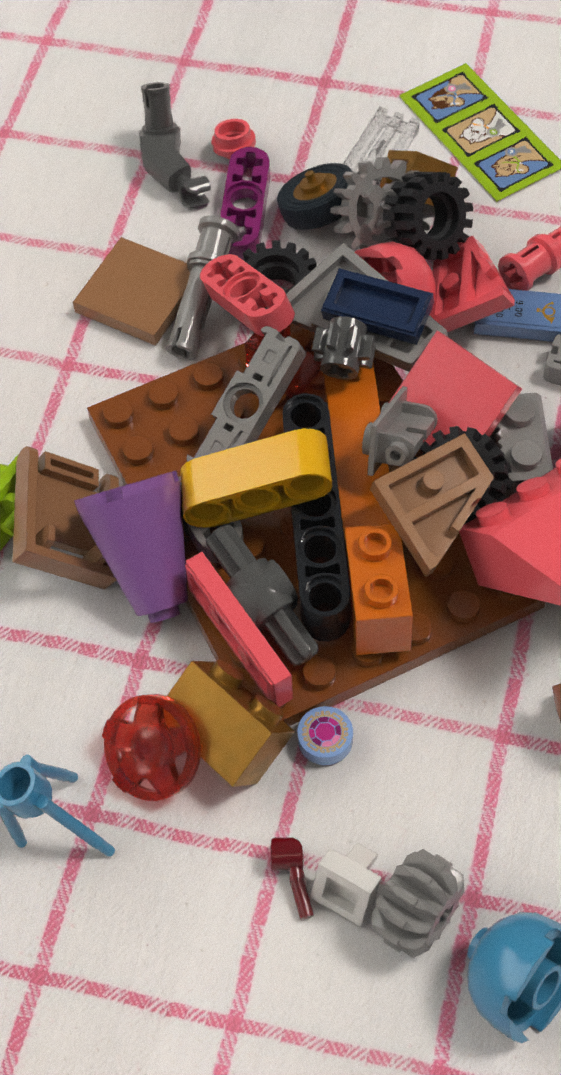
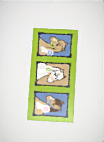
M467 63L399 95L497 202L561 170V160Z

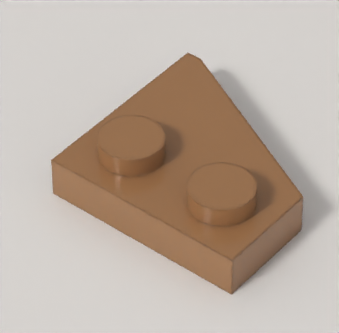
M464 433L374 480L370 490L421 571L427 577L434 572L494 477Z

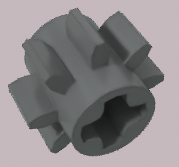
M344 316L332 318L328 330L318 327L315 330L311 349L314 352L313 360L321 362L320 370L329 377L341 380L355 379L358 376L359 367L372 368L376 349L374 345L375 336L366 335L367 326L360 320Z

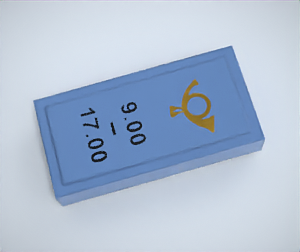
M509 289L515 299V305L475 321L474 334L553 342L556 335L561 334V294Z

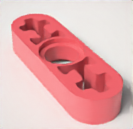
M233 254L219 256L207 263L200 272V279L211 299L255 334L264 336L260 330L265 326L272 327L280 332L293 321L295 311L285 291L238 256Z

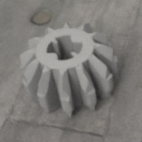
M424 849L407 855L402 865L396 866L394 874L390 880L385 882L384 890L376 899L377 906L371 914L373 932L382 937L385 944L397 952L403 951L412 958L429 951L434 941L440 938L442 931L450 923L453 913L459 907V900L464 893V875L452 867L453 864L438 854L434 856Z

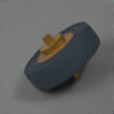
M327 163L309 168L291 178L281 188L277 196L278 207L285 222L294 229L310 230L329 225L342 218L341 215L331 213L332 207L340 206L342 203V199L333 192L335 188L347 189L349 184L343 175L345 172H353L351 168L341 163Z

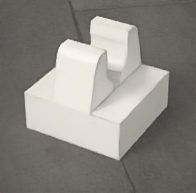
M356 843L346 857L330 848L318 864L310 898L361 927L372 911L382 878L370 870L378 854L360 843Z

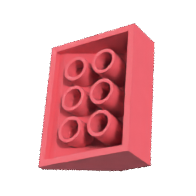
M561 458L555 463L556 468L542 477L531 478L520 483L516 487V493L502 502H494L483 506L476 512V518L463 525L459 533L479 586L561 606Z

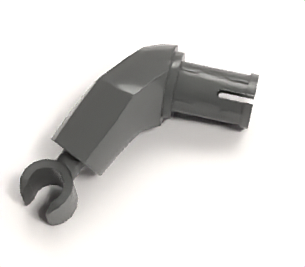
M154 82L142 85L141 92L144 103L145 125L139 131V140L145 171L169 192L179 191L181 202L185 207L209 203V199L204 194V192L211 190L208 178L206 176L191 178L190 165L179 153L181 128L173 122L170 84Z

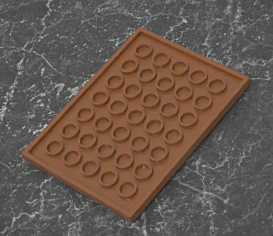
M290 324L279 333L285 338L290 336L297 340L305 350L306 356L257 440L284 433L283 407L293 396L303 393L314 394L326 402L323 374L320 370L321 362L313 360L314 352L311 351L315 333L294 324ZM260 336L87 407L89 419L124 485L147 480V478L176 470L178 477L180 476L181 467L187 462V454L193 458L195 457L216 419L211 413L235 372L238 370L244 373L265 336ZM373 358L381 412L384 403H389L403 382V379L393 365ZM252 393L240 396L234 405L235 416L242 419L253 416L259 407L258 396ZM419 449L415 457L422 456L424 452ZM388 464L389 473L401 466ZM290 506L240 520L243 528L244 543L255 559L266 558L267 561L274 560L291 581L298 596L297 606L293 611L301 621ZM321 512L308 513L307 515L317 517L324 514ZM216 526L210 527V534L217 529ZM183 527L186 563V560L197 555L199 552ZM458 533L434 572L425 577L402 541L413 613L411 651L356 655L351 610L349 628L346 633L337 640L329 642L314 639L319 651L311 660L296 667L291 665L267 629L260 631L292 676L293 699L279 707L284 713L282 720L288 726H292L300 722L301 718L314 708L335 706L537 612L545 607L546 602L479 586L460 533ZM326 557L313 558L310 561H313L315 563H325L328 562L330 559ZM210 562L225 584H227L230 577L220 563ZM187 580L188 601L186 604L215 659L223 660L236 668L244 677L241 684L252 694L264 696L189 590ZM326 603L315 607L319 611L326 612L336 608V606Z

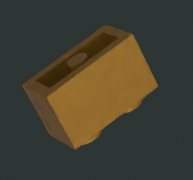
M219 659L216 662L191 661L154 714L232 787L257 784L295 731L282 720L284 713L274 702L262 695L255 696L241 684L244 677L232 665Z

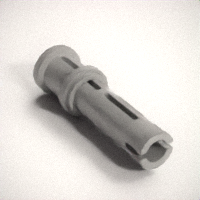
M210 215L200 219L197 228L200 232V237L195 251L189 253L187 259V268L190 272L189 279L176 315L173 330L166 345L167 352L178 358L186 359L187 352L189 359L195 358L199 339L211 306L212 299L200 279L201 270L211 260L227 255L231 244L237 242L239 237V228L233 222L222 217Z

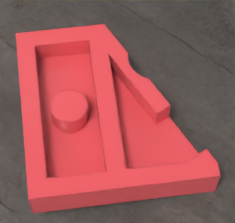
M474 236L468 237L465 243L457 242L461 250L456 254H448L449 258L436 259L433 261L432 272L436 283V301L430 316L443 326L447 332L515 305V299L486 249Z

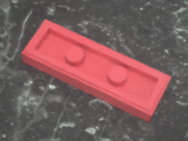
M200 552L186 560L185 568L189 590L264 696L278 707L292 700L291 673L204 553Z

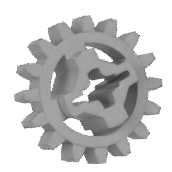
M376 157L374 165L371 161L358 162L360 174L355 172L344 173L343 176L349 185L347 189L335 188L333 193L342 199V203L340 206L332 207L331 213L341 215L342 222L338 223L334 230L337 233L349 234L344 244L350 249L359 247L360 250L372 245L392 242L396 238L391 237L384 241L371 239L374 235L379 236L385 228L391 226L390 221H383V218H379L382 212H390L391 206L384 204L381 207L379 205L380 202L385 201L387 195L396 196L391 187L395 182H403L402 176L419 172L418 170H410L405 173L406 161L394 160L391 164L389 157ZM382 177L393 180L391 184H385L383 188L372 183L373 180ZM424 204L421 218L423 219V214L434 211V206ZM422 220L424 230L429 231L431 226Z

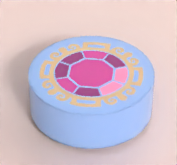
M321 706L308 711L301 718L297 729L299 749L309 761L318 765H332L340 762L349 754L353 744V727L350 719L341 710L329 706Z

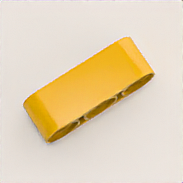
M307 428L289 431L187 461L180 470L183 518L188 524L202 528L220 526L315 500L325 496L332 488L326 435L321 431Z

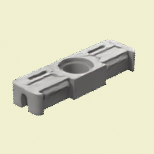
M265 326L260 330L265 336L244 373L237 370L211 413L216 421L194 458L257 441L306 356L305 350L297 340L290 336L285 338L278 330L269 326ZM248 393L257 395L259 407L256 413L249 418L242 419L236 417L234 413L236 400ZM187 454V461L194 459Z

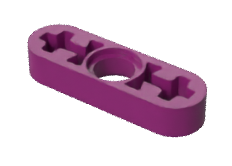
M244 147L231 155L220 217L233 222L236 226L245 227V235H243L242 241L231 244L228 253L236 255L242 260L243 252L250 249L253 253H256V244L261 243L270 184L269 157L265 151L256 147ZM247 168H253L252 181L245 180L244 173L247 172ZM241 198H250L257 202L248 209H239L233 205L236 200Z

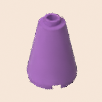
M177 470L74 500L77 512L137 616L148 614L150 623L180 615L178 605L188 601L181 487Z

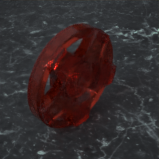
M161 694L135 696L120 704L105 723L102 733L105 759L113 776L112 781L124 793H129L138 799L146 801H159L179 794L192 782L200 763L201 742L195 722L187 710L177 701ZM136 708L133 722L124 720ZM163 709L168 711L180 726H168L165 722ZM187 752L185 766L179 776L175 760ZM145 779H147L155 790L146 788L144 786H141L140 784Z

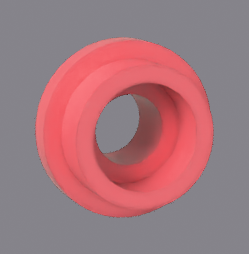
M228 119L220 122L215 127L211 143L216 154L230 159L231 155L241 148L255 147L256 137L246 121Z

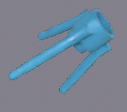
M24 755L19 762H12L0 771V817L18 847H25L27 839L16 816L28 819L46 813L108 857L114 855L115 848L52 801L51 784L46 778L74 783L78 780L77 773L64 768L39 763L30 755Z

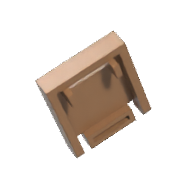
M25 446L20 451L16 463L12 562L104 590L113 584L116 578L77 512L74 500L119 487L118 477L105 474L99 481V469L47 451L38 458L37 449ZM53 546L83 556V559L50 548Z

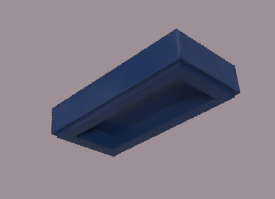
M339 268L322 306L321 313L323 319L329 321L340 316L355 318L367 326L368 332L417 345L434 305V295L430 292Z

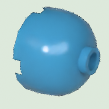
M519 912L498 920L490 928H482L474 936L467 953L470 959L467 979L471 999L479 1014L490 1025L511 1040L524 1043L529 1039L522 1032L530 1026L540 1032L543 1031L561 1009V923L538 913Z

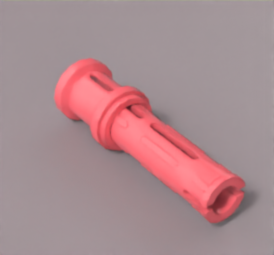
M561 226L549 234L534 235L527 241L525 248L516 254L508 253L499 260V273L509 289L529 291L536 279L544 274H553L561 268Z

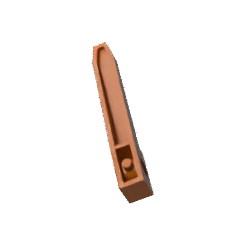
M372 363L371 369L359 367L358 376L351 380L335 379L322 372L325 399L330 413L356 655L411 651L413 613L402 539L370 490L374 480L389 473V466L382 463L373 476L367 475L369 455L362 452V441L366 426L369 422L374 423L380 415L374 364Z

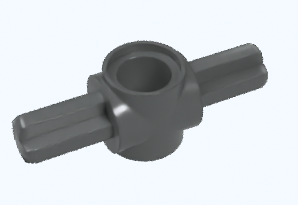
M231 525L214 530L206 539V545L230 577L226 585L259 631L267 629L291 665L296 667L311 660L317 654L319 648L293 611L297 606L298 596L285 572L272 559L270 561H267L266 558L256 560Z

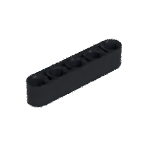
M303 393L293 396L284 405L282 414L283 431L286 433L303 429L301 427L311 426L307 429H315L326 435L332 488L323 497L290 506L301 622L313 639L329 642L343 636L349 628L350 587L330 413L327 403L321 397ZM312 512H321L324 515L315 517L309 516L307 514ZM326 557L330 559L328 562L325 563H315L313 561H310L313 558ZM324 603L336 606L334 610L327 612L315 609L317 605Z

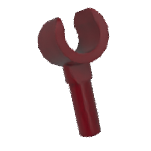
M293 837L272 838L271 871H290V884L299 918L303 920L313 917L314 913L304 880L302 844Z

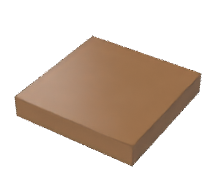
M121 237L74 299V310L80 315L156 346L176 318L189 279L188 265L186 262Z

